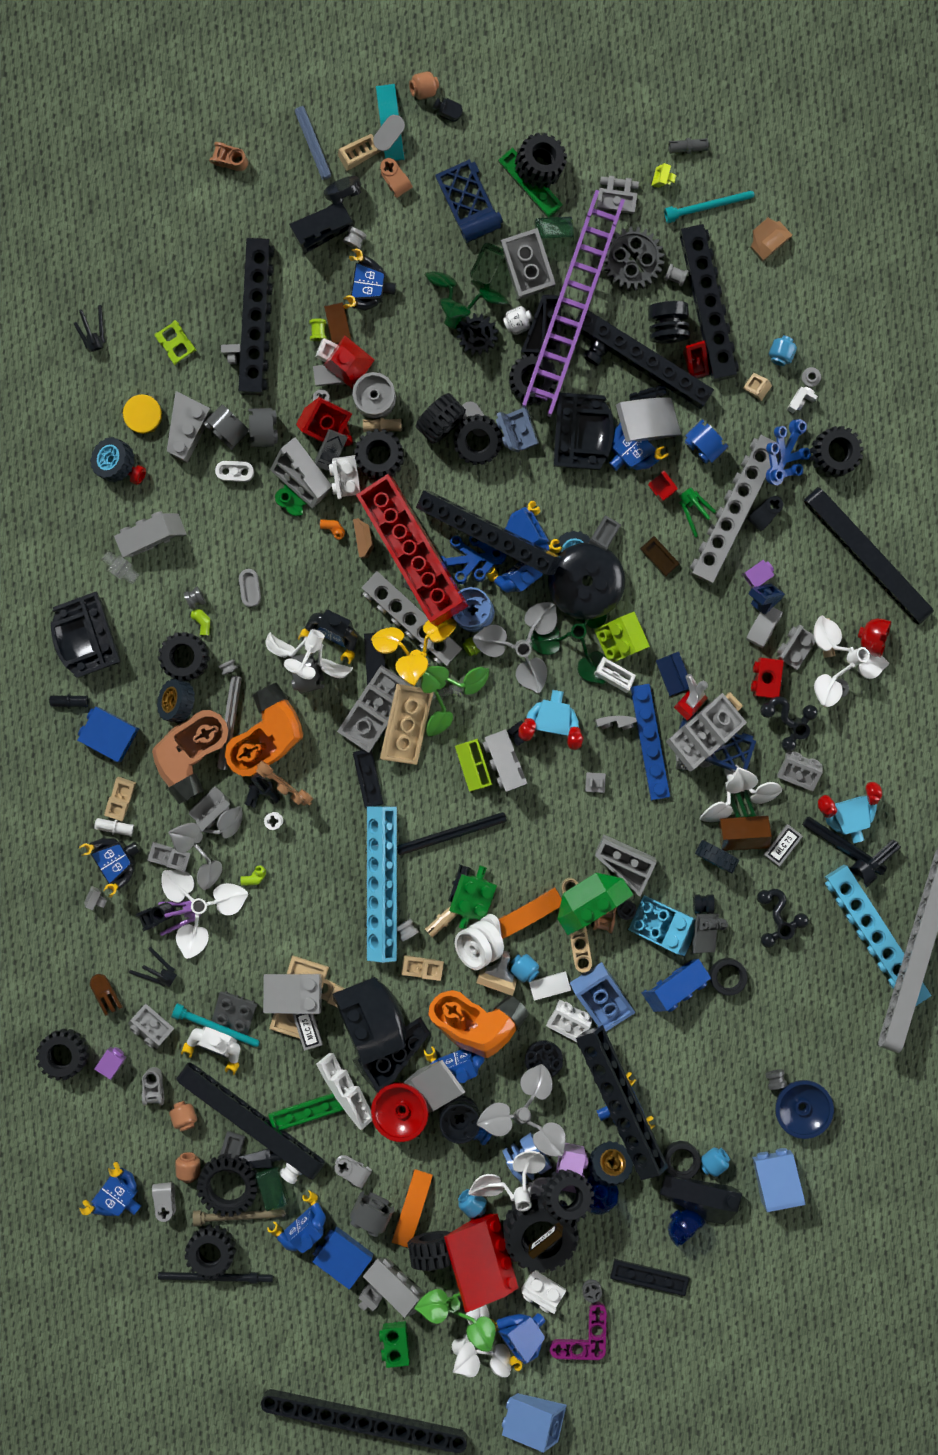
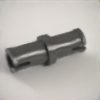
M686 138L685 140L669 141L668 143L669 154L680 152L691 154L694 151H708L709 147L708 138L693 140Z

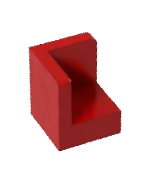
M665 471L648 483V486L660 502H663L678 490Z

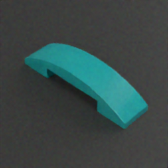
M395 84L376 86L381 126L389 116H399ZM401 135L390 149L384 151L385 159L405 160Z

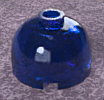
M589 1176L587 1182L591 1184V1190L594 1191V1196H591L594 1204L589 1206L592 1208L590 1213L603 1215L610 1212L618 1202L619 1190L617 1186H602L594 1180L593 1176Z
M687 1209L682 1212L677 1210L670 1216L672 1220L668 1224V1234L678 1248L679 1245L684 1244L696 1234L699 1227L702 1228L706 1221L696 1212Z

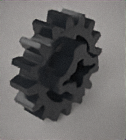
M473 313L472 319L466 316V323L460 322L462 328H457V332L460 333L457 336V340H462L459 346H465V353L470 350L471 356H474L475 352H478V355L481 356L482 351H485L487 354L489 353V347L494 349L495 345L492 342H497L498 338L494 335L498 334V330L493 329L496 326L495 322L489 323L490 317L483 319V314L481 313L480 317L477 318L476 314ZM487 328L490 331V338H488V336L485 335V331ZM465 331L470 336L468 341L464 337ZM474 332H481V337L477 336L474 338ZM477 344H482V345H483V346H480V347H474V346L477 345Z

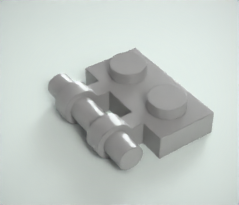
M610 175L609 177L601 176L600 184L607 185V189L599 188L596 209L617 212L621 199H624L621 213L634 214L637 193L630 192V188L638 189L639 182L631 181V178L624 180ZM613 186L623 187L624 191L613 190Z

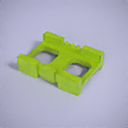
M176 320L154 334L160 345H163L168 352V357L174 365L192 352L197 351ZM169 328H173L177 336L170 341H166L163 333ZM180 344H184L187 348V353L177 357L173 349Z

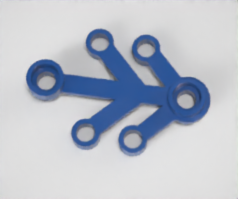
M801 419L790 422L789 431L791 435L786 446L784 437L787 435V429L785 426H778L774 429L777 443H768L766 446L771 466L766 472V479L772 485H780L784 477L802 475L803 466L801 464H794L788 469H784L787 462L798 459L807 460L811 456L809 448H801L799 451L791 453L799 435L803 434L807 429L806 423ZM779 452L780 459L777 462L776 454Z
M453 536L450 540L452 548L459 549L466 556L451 558L440 556L446 568L448 566L467 564L462 571L455 574L456 582L464 584L469 574L479 562L487 561L482 568L476 569L474 572L475 580L482 582L494 565L502 564L505 561L506 554L479 540L473 542L472 538L474 537L470 536V544L478 546L486 552L478 554L465 545L459 536ZM459 540L460 542L459 544L455 545L453 544V541ZM497 552L500 556L494 557L493 554ZM478 573H483L482 577H477L476 575ZM462 575L464 576V579L459 580L457 579L458 576Z

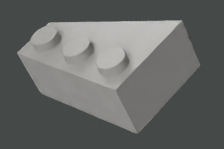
M177 391L174 398L167 452L188 463L206 428L203 423L212 415L213 411L209 407Z
M296 437L280 449L270 469L311 508L324 499L332 487Z
M162 511L152 514V518L148 520L142 519L135 523L136 526L132 528L129 526L121 529L120 533L115 535L114 538L122 557H133L154 548V546L162 542H170L172 537L187 535L179 514L162 513Z
M505 729L485 737L486 741L482 743L486 753L490 752L493 758L489 760L493 771L497 770L500 777L496 779L500 789L504 788L507 792L527 784L507 730Z
M604 834L595 851V856L617 876L623 878L626 884L641 897L656 865V858Z
M378 1258L363 1276L404 1318L417 1312L414 1308L418 1301L426 1294L408 1279L404 1273L397 1270L393 1262L388 1258Z

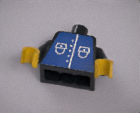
M352 249L356 253V258L349 256V259L351 261L358 260L359 263L355 265L351 295L343 298L348 300L349 304H345L343 307L345 309L352 307L367 311L376 307L379 303H383L384 293L395 295L396 283L386 282V272L378 263L362 254L360 249Z
M327 609L324 613L312 614L305 629L301 630L298 640L301 637H308L310 630H318L325 635L324 638L347 649L341 655L340 660L343 661L347 657L349 660L348 664H350L355 657L353 651L358 639V633L353 628L352 622Z
M101 838L90 844L86 843L79 846V848L85 847L87 849V853L82 854V856L91 854L107 880L108 885H106L103 891L108 888L112 890L108 897H112L116 890L121 889L130 881L134 872L133 866L136 864L132 856L141 852L136 842L126 847L123 841L118 842L115 838Z

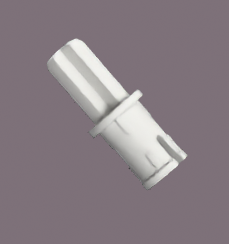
M97 818L95 821V829L112 832V835L117 833L132 837L133 824Z

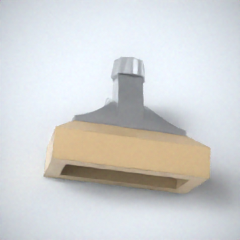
M504 951L495 965L480 969L476 983L513 996L517 979L509 971L510 952Z

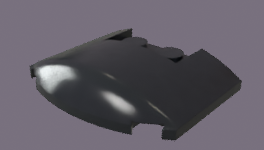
M559 392L553 467L600 470L602 468V464L610 453L614 435L612 411L605 401L607 399L604 395Z
M97 591L53 607L52 612H55L53 622L51 621L52 641L59 659L76 678L121 663L118 648Z
M376 977L332 994L362 1066L405 1048L406 1027L400 1006L391 991L378 981Z

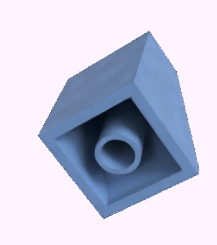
M780 1148L776 1150V1153L760 1152L757 1153L756 1157H752L761 1203L767 1212L806 1205L794 1155L791 1150Z
M519 1393L508 1399L506 1409H508L507 1415L502 1422V1436L543 1453L558 1443L566 1410L565 1404Z

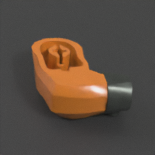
M277 682L264 687L252 695L259 714H262V721L251 727L247 732L233 737L226 745L225 758L227 765L240 776H252L257 773V765L261 761L271 765L280 760L303 738L302 726L296 711Z
M451 990L442 992L433 999L429 1006L428 1015L434 1025L455 1045L484 1058H489L509 1042L527 1018L528 1011L516 998L507 996L493 1008V1011L486 1012L479 1005L472 1003L461 992Z

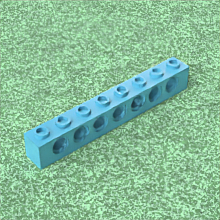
M367 807V961L382 963L397 961V807Z
M842 865L825 876L827 880L825 885L830 892L834 891L837 898L835 901L841 909L845 908L848 913L845 915L851 925H856L858 928L856 931L857 935L862 941L866 940L869 945L867 947L868 952L872 957H877L879 969L882 973L886 972L890 977L888 982L894 989L898 974L893 973V968L896 965L901 966L904 952L848 866ZM847 883L849 889L846 893L842 894L840 887ZM853 900H858V902H859L858 908L855 909V910H852V908H851V903H852V901H853ZM864 916L869 917V923L866 926H863L861 923ZM875 932H879V940L873 942L872 935ZM889 948V957L883 958V951ZM922 983L916 1006L931 997L924 983Z

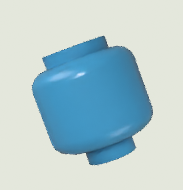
M788 336L774 339L769 351L771 362L779 366L790 364L797 351V346L793 343V339Z
M528 954L522 957L517 955L511 962L513 964L511 968L512 974L522 983H530L539 974L538 963Z
M713 1147L701 1157V1168L706 1175L710 1174L717 1177L728 1169L730 1158L722 1148Z
M469 1189L461 1193L458 1198V1206L469 1218L481 1217L486 1212L487 1200L483 1196L469 1195Z

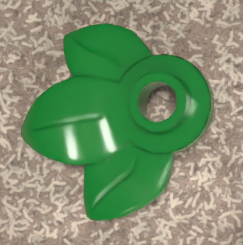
M286 484L284 488L279 489L275 494L277 505L286 508L288 513L293 516L303 515L302 506L307 503ZM283 494L287 495L288 500H283L281 496Z

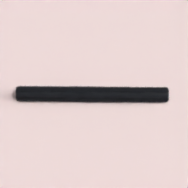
M504 812L400 844L397 846V852L399 855H404L505 823L507 821Z

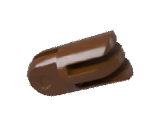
M102 974L94 975L90 980V987L105 1017L109 1014L101 1000L102 997H104L112 1013L116 1010L108 996L110 993L119 1009L123 1008L107 977Z

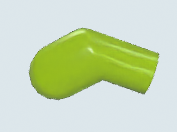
M193 610L191 618L200 624V635L209 636L210 618L203 610Z

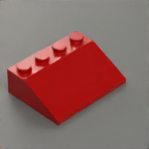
M483 1214L481 1217H475L444 1236L465 1312L473 1311L501 1299L519 1288L509 1253L506 1250L498 1214Z

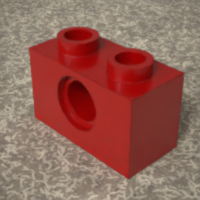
M758 658V662H754L753 673H756V678L751 683V692H754L753 696L764 698L779 697L784 660ZM764 673H768L771 676V681L768 684L762 680Z

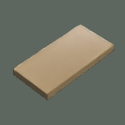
M396 684L380 759L417 765L434 692L424 693L420 687Z
M292 956L287 974H322L323 988L329 967ZM274 1013L269 1029L300 1039L293 1014Z

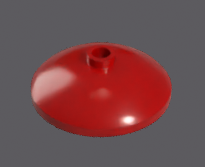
M393 1083L381 1089L375 1096L371 1106V1117L376 1129L385 1138L396 1142H406L414 1139L424 1130L428 1121V1106L423 1095L413 1086L405 1083ZM400 1107H405L406 1112H402Z

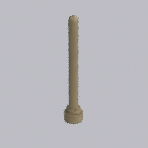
M283 1209L241 1212L240 1215L234 1212L233 1217H229V1213H226L225 1217H223L221 1213L206 1214L201 1210L193 1211V1226H202V1224L212 1221L284 1217L286 1212Z

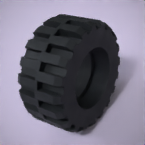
M533 1193L530 1197L531 1208L529 1210L518 1211L515 1203L512 1205V1210H508L503 1224L504 1240L507 1252L514 1262L518 1261V1266L523 1269L528 1267V1271L531 1272L539 1270V1273H545V1270L548 1269L550 1271L556 1270L558 1265L562 1267L566 1264V1259L570 1260L572 1258L573 1251H576L578 1246L579 1234L576 1222L572 1221V1223L568 1224L565 1221L563 1223L555 1219L544 1209L545 1206L541 1202L543 1198ZM564 1200L559 1202L561 1207L567 1206ZM540 1221L550 1222L554 1225L559 1222L563 1226L562 1237L535 1259H532L528 1255L529 1245L532 1242L523 1237L526 1228Z

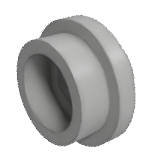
M813 367L804 370L801 377L802 382L808 387L818 385L821 380L819 370ZM813 374L815 379L810 380L808 375Z

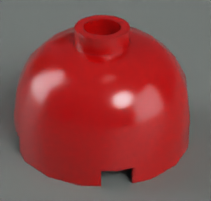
M876 618L868 621L865 627H860L858 638H861V647L866 648L870 655L881 658L892 622Z

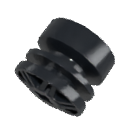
M665 301L648 306V321L657 323L649 327L651 342L671 344L690 338V331L687 330L690 327L689 323L683 322V320L689 317L688 303L683 301Z
M460 1095L441 1106L439 1117L440 1130L448 1141L464 1144L471 1141L477 1135L480 1129L477 1126V1121L480 1117L479 1109L471 1098ZM463 1114V1119H456V1115Z

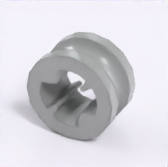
M234 659L219 666L223 670L222 675L238 669V666L234 665Z

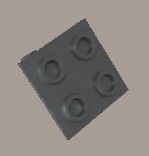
M697 914L693 953L715 952L717 930H725L728 926L725 919L719 918V914Z
M221 991L212 1021L247 1035L258 1004L254 1003V1000H243L244 997L240 999L238 998L239 995L234 997L235 995L228 993V991Z

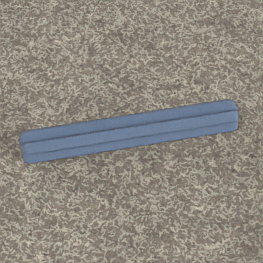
M300 106L295 109V114L323 180L331 177L330 170L305 108Z

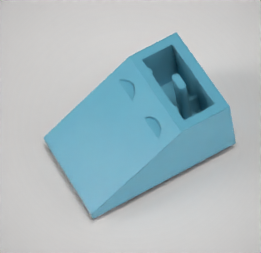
M644 895L628 930L676 954L685 956L695 935L696 919Z

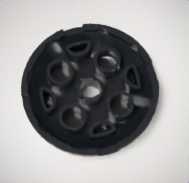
M578 543L566 548L558 555L562 559L555 574L548 576V587L554 603L561 611L577 619L591 620L608 614L617 606L625 589V573L621 562L609 549L605 551L589 543ZM583 576H590L592 578L590 586L583 585Z

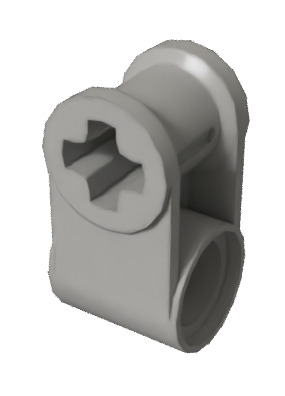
M157 1067L149 1068L142 1077L143 1106L148 1103L164 1104L163 1075ZM148 1074H154L157 1081H151Z
M346 1155L339 1156L335 1161V1172L359 1188H363L372 1173V1169L368 1166L364 1167L363 1163L357 1162ZM347 1163V1167L340 1168V1164Z
M174 1183L153 1184L152 1197L155 1216L159 1221L166 1222L176 1212ZM163 1208H165L166 1211H169L167 1215L166 1212H162Z

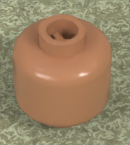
M429 71L413 75L412 80L409 81L410 92L412 96L419 100L435 96L439 88L437 77H434Z
M185 1101L174 1104V1109L169 1113L173 1127L179 1129L180 1132L195 1127L194 1124L197 1122V1116L192 1104H185Z
M186 1152L176 1159V1177L184 1183H192L200 1176V1159L194 1153Z

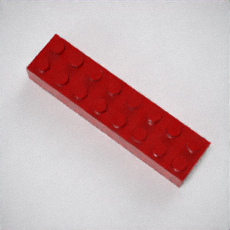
M387 474L356 494L430 623L437 627L467 608V602L395 480Z

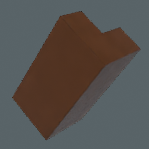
M768 816L720 819V846L722 850L732 851L770 847L772 836Z

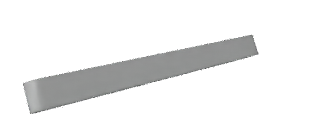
M938 848L934 854L878 1041L879 1047L896 1053H900L903 1049L938 933Z

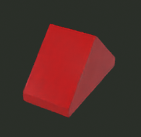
M705 341L685 346L683 355L689 374L695 378L709 375Z

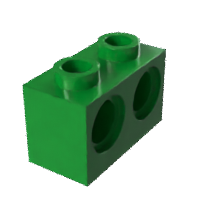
M406 1321L384 1323L382 1330H379L380 1342H384V1349H381L382 1362L386 1361V1368L409 1366L410 1354ZM396 1332L398 1337L391 1338L388 1334ZM397 1351L400 1353V1356L393 1357L390 1353Z

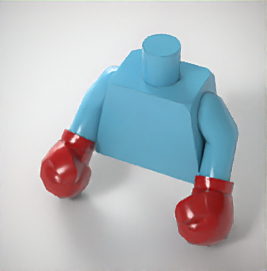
M552 690L550 701L542 700V702L536 703L529 710L526 719L518 730L519 737L523 741L531 740L535 730L566 735L568 736L567 745L569 749L577 750L581 748L583 736L579 728V721L574 709L570 708L569 704L562 703L564 692Z
M869 782L866 784L865 791L867 796H860L839 803H834L828 795L821 796L818 799V808L825 817L826 823L836 832L844 835L850 833L853 843L864 841L862 830L870 828V823L874 820L877 804L882 797V789L878 783Z

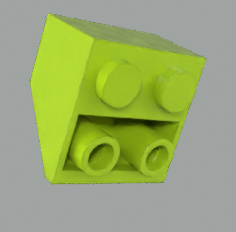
M635 612L619 617L594 629L606 658L613 663L650 647Z

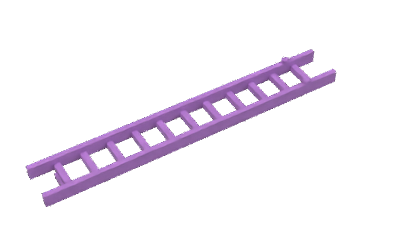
M598 190L595 191L522 403V407L525 408L530 392L534 393L537 398L546 401L547 398L551 399L552 403L547 415L549 417L553 413L625 201L621 199L616 216L594 209L599 194ZM591 214L612 221L610 233L589 227L588 223ZM585 232L607 239L604 251L582 244ZM579 250L601 257L598 268L576 262ZM573 268L594 274L592 286L589 287L569 280ZM570 286L589 293L586 304L563 297L566 287ZM561 303L583 310L580 321L576 322L557 315ZM557 321L577 328L574 339L571 340L551 333L554 322ZM551 339L571 346L567 358L545 351L548 340ZM542 357L565 364L561 376L539 369ZM536 375L559 382L555 394L533 387Z

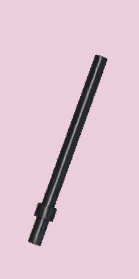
M158 1272V1280L227 1281L258 1284V1282L273 1283L274 1278L273 1275L258 1274V1272H250V1274L224 1273L222 1276L219 1274L215 1279L212 1276L209 1279H205L204 1275L199 1278L197 1277L198 1273Z

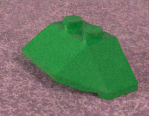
M594 873L563 893L557 919L566 934L570 935L610 912L630 898L633 893L623 878Z

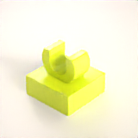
M663 163L656 167L651 186L659 188L666 184L675 183L676 175L669 173L671 165Z

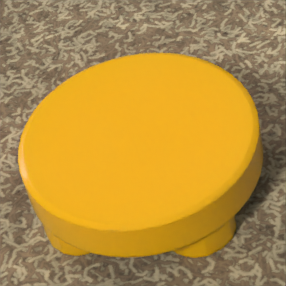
M136 395L126 402L123 409V418L131 430L136 433L146 434L154 432L162 420V410L159 403L151 396Z

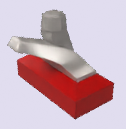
M691 674L686 675L689 686L688 692L674 706L687 721L708 699L704 693V690L708 687L707 682L703 680L697 685Z

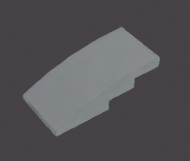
M649 398L616 404L626 442L652 441L681 435L671 398Z
M381 665L337 732L369 753L387 727L396 684L412 685Z
M721 693L674 733L666 743L691 772L721 745L725 744L747 722L727 697Z

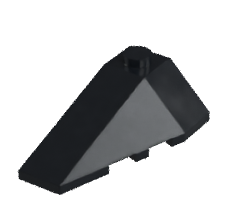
M421 1017L405 1026L406 1037L404 1043L406 1044L404 1049L364 1066L361 1065L358 1056L353 1059L363 1078L377 1093L395 1081L400 1071L407 1065L413 1054L429 1036L430 1032Z
M665 1174L660 1189L661 1195L707 1222L724 1225L738 1213L742 1193L732 1186Z

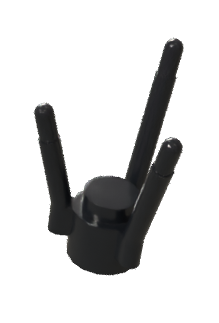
M98 305L100 336L97 333H91L84 312L80 309L79 313L87 336L85 337L77 322H74V326L83 340L85 348L89 352L103 349V344L106 341L104 338L102 306Z
M149 947L148 950L167 970L163 968L161 973L145 965L142 966V969L158 978L130 970L129 973L170 988L177 976L174 973L175 968L171 967L152 947Z

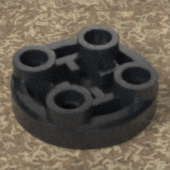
M358 176L345 177L330 184L323 193L327 200L332 201L336 205L343 202V198L349 195L353 197L360 194L361 182Z
M548 1040L534 1042L525 1053L527 1070L542 1064L549 1071L551 1078L554 1077L563 1066V1055L560 1048Z

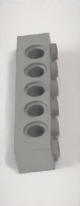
M376 571L362 586L364 590L363 595L370 602L374 599L379 604L377 608L383 614L388 612L393 617L391 621L398 627L402 625L407 629L405 634L412 640L415 638L421 642L419 646L423 649L424 638H421L419 633L428 621L427 616ZM382 589L388 592L387 598L383 600L377 597L378 592ZM399 602L402 604L400 612L392 611L393 603ZM407 616H415L416 623L411 626L407 625L405 622ZM450 637L442 641L445 644L444 649L436 651L434 649V642L429 638L426 652L431 651L435 655L433 659L440 666L443 664L448 666L462 651V648Z

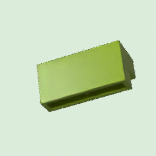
M478 739L456 745V752L469 792L492 785Z

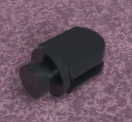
M439 98L436 99L433 109H439L438 115L451 122L459 120L463 111L461 104L449 98H444L443 102Z

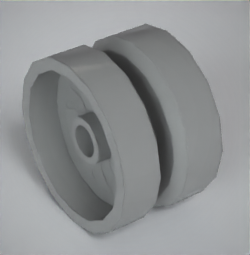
M376 372L367 373L361 376L353 386V399L356 408L362 415L370 419H380L392 412L396 403V394L393 383L388 377ZM378 393L377 397H371L372 394L376 395Z

